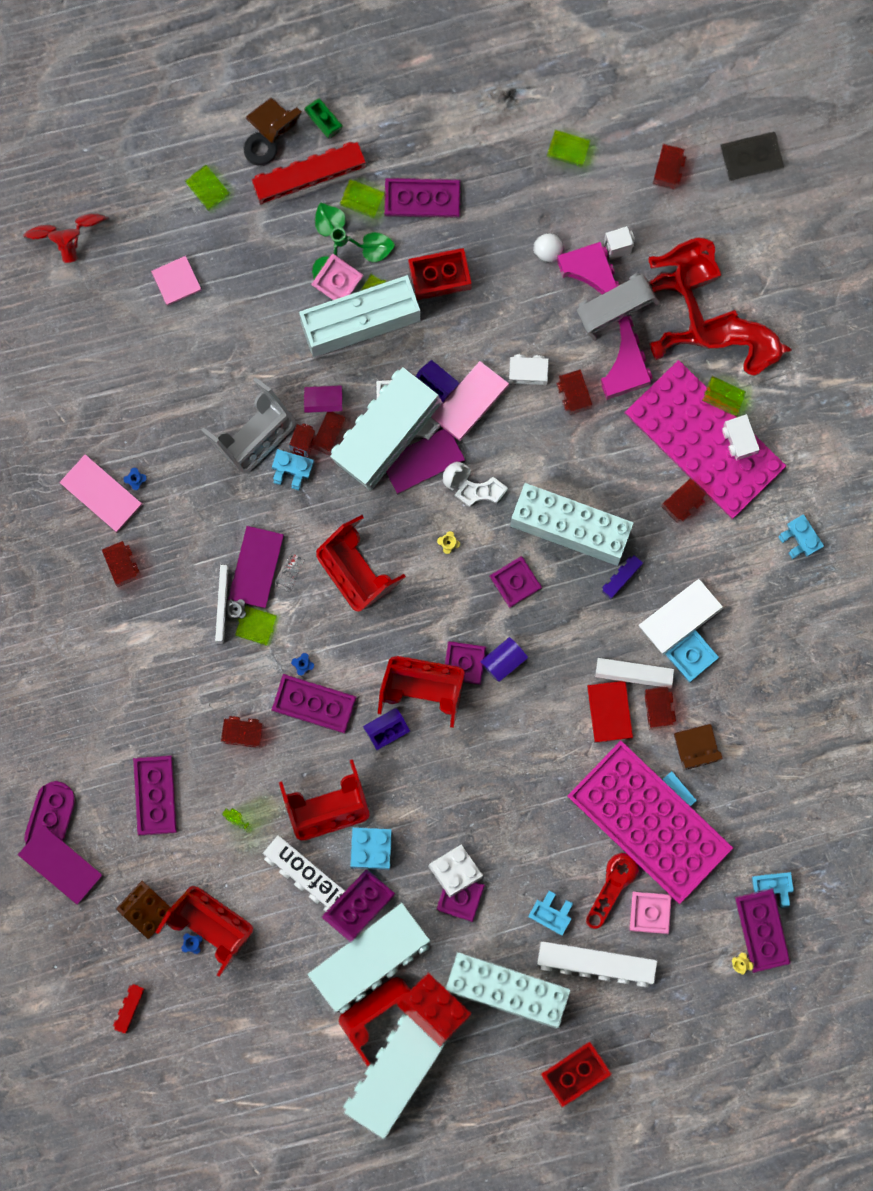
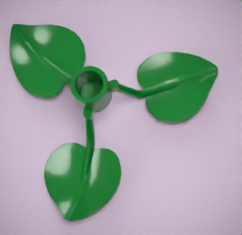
M319 203L315 214V227L320 235L324 237L331 235L334 242V255L337 256V248L345 246L348 241L359 248H364L363 256L369 262L384 260L394 249V242L386 235L377 232L366 234L363 237L364 245L358 243L351 236H347L343 229L346 222L344 213L336 207ZM328 256L318 258L313 264L312 274L314 279L329 259Z

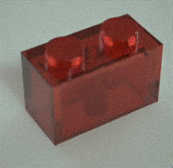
M666 144L662 145L653 180L654 185L675 189L676 184L680 185L682 173H679L680 166L684 167L687 157L683 155L685 149Z
M581 369L560 375L556 386L559 394H563L564 400H562L564 410L569 411V414L573 415L592 409V402Z
M327 412L313 442V449L331 456V451L336 445L346 423V417L335 412Z
M304 423L296 425L289 444L290 453L309 458L316 440V433L312 426Z
M690 478L663 502L661 507L676 523L680 520L684 522L691 515L690 511L694 507L698 509L705 503L703 499L706 494Z
M121 541L101 549L117 588L138 579L137 574L140 571L136 562L132 563L130 556L133 554L129 545L125 546L124 542Z
M668 687L646 689L644 697L649 730L672 727L673 722H676L675 711H671L670 703H673L672 691L669 692Z
M229 716V719L224 718L221 743L260 748L263 724L259 723L260 720L249 718L248 721H240V717Z

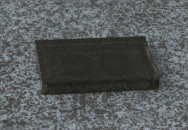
M775 131L720 144L729 181L784 168Z

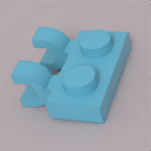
M277 449L272 464V469L276 470L273 483L281 485L284 473L295 475L291 484L292 489L299 490L302 479H309L314 460Z
M804 514L787 524L789 529L778 536L782 543L793 536L798 542L799 546L791 549L789 552L792 559L802 553H805L806 557L824 547Z
M791 872L752 876L754 892L773 888L774 894L780 895V907L788 908L790 906L788 893L794 892Z
M548 891L543 902L536 901L528 917L563 935L571 921L567 914L573 903L566 900L559 912L550 907L556 894Z

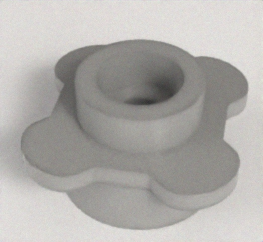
M244 600L227 601V616L229 618L245 617Z

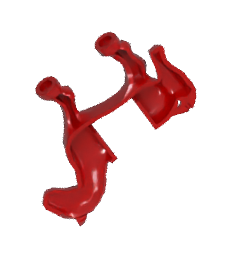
M694 238L677 245L663 256H651L648 258L652 269L678 266L674 273L661 272L653 280H650L649 283L654 293L662 290L678 292L685 299L690 318L688 331L681 333L665 332L660 340L650 342L651 352L655 360L663 358L665 352L677 344H691L706 349H723L732 345H748L749 354L743 363L745 373L755 376L768 366L779 361L783 353L792 351L787 345L781 344L776 333L767 326L739 318L736 310L704 321L692 290L707 285L721 276L720 269L715 262V246L712 241L705 238Z

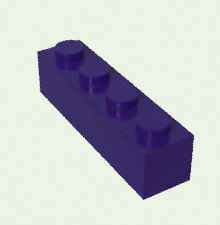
M635 555L633 557L630 556L626 560V565H622L618 569L617 575L614 574L610 578L611 581L602 587V593L610 600L642 566L643 562Z

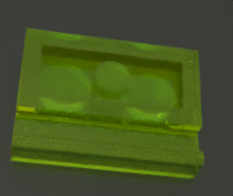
M555 130L547 157L583 167L591 140Z
M204 165L191 175L189 179L185 180L187 186L208 211L230 195L207 165Z
M349 179L340 201V206L375 219L385 192Z
M711 376L702 401L737 416L746 391Z
M225 808L222 813L224 819L239 828L242 826L246 833L252 827L249 822L245 824L241 813L233 808L231 810Z

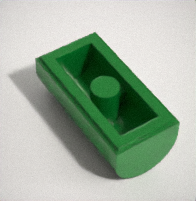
M320 98L307 105L304 109L327 139L334 137L343 127Z

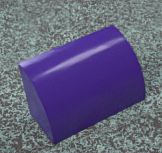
M432 359L415 376L437 393L442 403L460 384Z
M508 637L480 662L493 679L500 682L524 662L528 656L513 639Z
M397 708L390 710L363 726L376 750L410 732Z

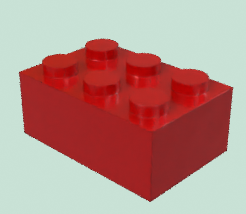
M464 248L408 259L416 300L471 290L472 283Z
M427 973L402 998L398 1005L440 1047L471 1015L430 973Z
M589 1041L540 1075L562 1108L612 1074Z

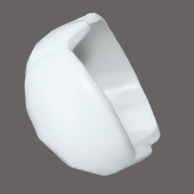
M543 234L534 242V253L542 261L553 262L557 260L558 255L563 253V243L554 234Z
M453 462L447 466L443 473V483L451 490H454L453 487L460 488L470 475V467L461 462Z

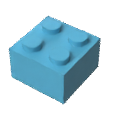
M352 828L350 867L354 869L390 870L391 829Z

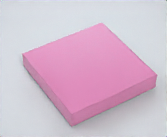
M331 254L311 285L332 300L350 295L364 275L336 255Z
M186 256L151 271L167 306L202 291Z
M632 892L630 931L669 934L671 896Z

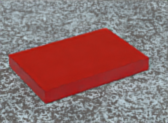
M619 681L587 685L594 743L632 739L633 734L626 682Z

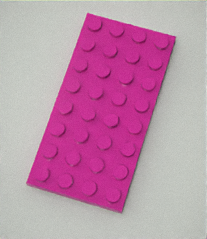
M679 360L625 411V414L732 520L786 468V465L755 434L754 436L760 449L758 454L737 461L735 456H731L728 448L730 442L728 438L725 439L722 428H724L725 421L737 417Z
M621 740L567 796L678 904L733 849L726 840Z

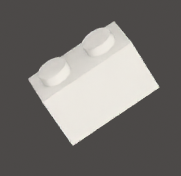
M627 226L605 234L604 246L607 249L609 260L631 254L635 238L633 232H629Z
M520 354L510 357L509 383L547 385L548 359L540 355H535L533 358H525V355Z
M747 414L725 421L722 432L725 439L728 438L730 442L728 448L731 456H735L737 461L758 454L760 449Z

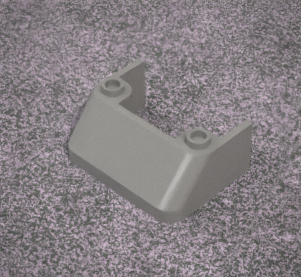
M636 273L629 277V281L591 301L585 300L578 305L577 312L586 332L594 341L597 340L595 332L654 301L657 307L661 306L644 274Z
M256 377L253 381L262 391L254 402L258 412L233 437L227 432H221L215 437L205 428L201 430L215 448L242 473L250 472L294 429L296 424L295 418L272 389Z

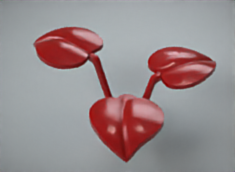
M85 214L75 220L77 224L76 229L56 231L55 226L39 225L28 230L23 237L30 239L48 237L57 244L58 250L61 251L62 261L64 263H71L77 260L76 248H78L80 228L82 226L96 225L106 219L108 220V217L100 214Z

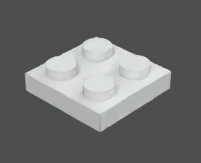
M462 844L429 864V868L450 898L483 877Z

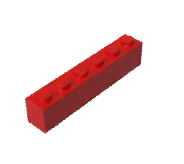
M348 142L341 148L328 149L322 155H311L305 161H294L288 167H277L271 173H260L252 179V185L259 204L262 205L366 168V162L359 143Z

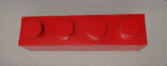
M135 984L129 986L127 990L129 994L122 1003L124 1006L118 1012L119 1018L113 1024L114 1030L124 1034L127 1033L145 990L144 988Z

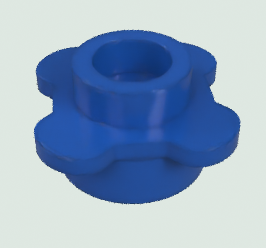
M132 468L129 475L124 477V482L129 484L133 490H138L147 478L145 474L138 472L137 468Z
M302 653L299 658L292 659L291 663L296 667L297 674L300 676L314 668V664L310 662L307 653Z
M188 933L183 936L184 945L181 947L184 953L188 951L194 954L200 953L199 946L200 942H202V937L200 935L191 936Z

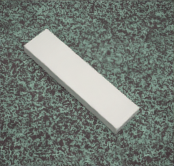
M220 565L216 644H223L225 637L229 577L227 565Z
M598 658L595 677L672 688L674 669Z

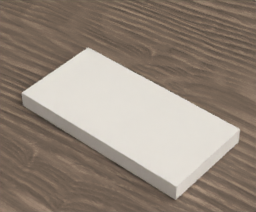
M698 579L639 624V628L661 654L664 655L720 612L723 606Z

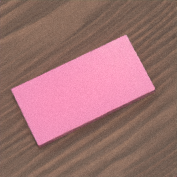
M479 362L441 404L431 418L461 441L508 388L509 383L482 362Z
M86 455L59 482L116 533L142 506L141 502Z

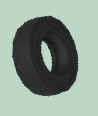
M256 132L246 139L244 154L251 164L265 166L274 160L277 154V145L275 141L271 143L260 132ZM261 142L267 145L268 150L264 155L258 156L253 152V147L256 143Z

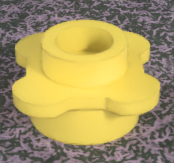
M451 531L437 540L445 554H449L451 550L460 546V542L456 540L454 533Z
M740 953L739 957L732 959L734 970L740 974H745L747 970L753 969V963L750 962L745 953Z

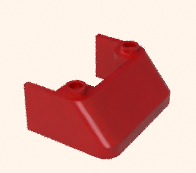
M363 515L342 524L316 551L320 564L351 608L357 612L366 609L392 591L406 577L404 574L393 580L386 574L376 577L358 552L356 546L360 543V535L355 526L364 519Z
M401 656L391 657L380 688L377 714H382L385 703L397 704L402 700L403 696L440 702V710L445 714L451 715L450 727L454 728L465 672L457 666Z
M353 759L349 760L353 774L342 778L340 782L342 789L304 800L303 795L299 792L286 795L283 782H279L294 834L298 840L312 839L365 822L369 818V809Z
M191 886L167 911L156 930V933L159 934L166 925L177 931H181L187 926L218 948L215 952V958L222 964L216 974L220 977L251 936L253 927L248 921L201 888Z
M399 977L392 978L339 1016L340 1027L367 1067L370 1066V1062L360 1049L369 1039L368 1031L364 1025L394 1004L399 1005L402 998L411 990L406 982Z

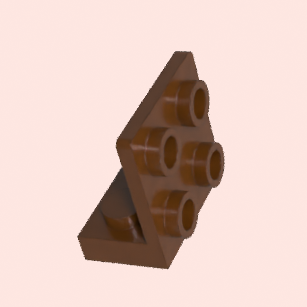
M269 98L249 113L246 119L273 143L298 123L302 111L298 107L292 111H286L273 98Z
M711 724L674 733L683 771L720 762L723 759L721 751L718 752Z
M142 880L118 905L116 910L149 939L156 932L171 907Z

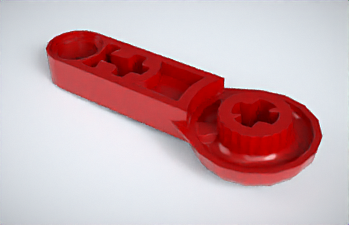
M618 853L608 861L606 866V882L586 917V924L589 928L598 929L602 926L621 890L637 878L639 866L628 854ZM623 864H625L627 866L626 869H628V872H623L622 874L618 873V865L622 866ZM607 898L609 907L605 906L603 908L604 916L597 911H593L595 907L597 909L600 908L601 903H599V900ZM598 915L600 924L597 926L591 925L589 922L590 916Z

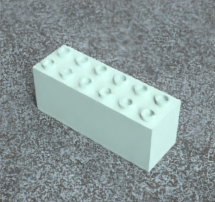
M408 275L299 312L301 325L313 358L420 322V308Z
M403 367L392 375V381L389 385L382 387L379 392L380 396L369 403L367 412L357 418L354 428L352 430L349 429L344 434V440L341 444L335 445L331 451L332 455L330 457L333 461L370 491L442 404L437 393Z
M524 483L511 518L510 527L618 566L634 522Z
M401 903L307 975L336 1014L339 1011L343 1014L351 1008L349 1005L354 1000L359 1002L363 999L368 989L372 988V990H375L382 984L381 980L384 977L390 978L398 972L397 967L401 964L405 967L414 960L413 955L417 952L421 955L429 949L428 944L430 940Z
M458 952L446 986V990L452 995L555 1029L559 1026L570 989Z
M405 1014L401 1016L397 1023L400 1026L396 1032L392 1030L388 1036L387 1041L389 1044L385 1049L381 1047L377 1053L376 1058L378 1061L376 1064H370L365 1072L367 1075L365 1081H359L354 1089L357 1092L354 1098L349 1097L343 1106L346 1109L345 1114L383 1139L446 1044L445 1042L440 1047Z

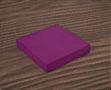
M342 385L304 387L305 413L343 411Z
M522 556L489 575L509 609L542 589Z
M448 641L445 664L457 666L464 670L463 683L481 685L483 665L480 661L485 658L486 646Z
M475 882L451 898L443 888L436 911L473 922L485 885Z

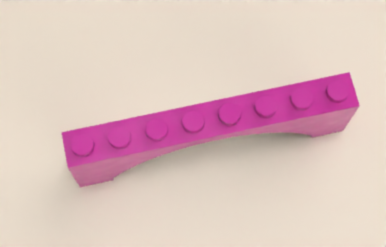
M601 242L557 256V263L563 278L571 277L582 281L597 290L601 295L619 286L618 281H614L613 278L615 274L614 268L607 261V257H609L605 246L602 247ZM625 316L618 320L621 335L619 353L612 369L606 377L601 378L600 382L606 400L650 386L652 374L650 369L645 367V354L639 350L638 344H640L637 333L634 334L631 327L634 325L631 316Z

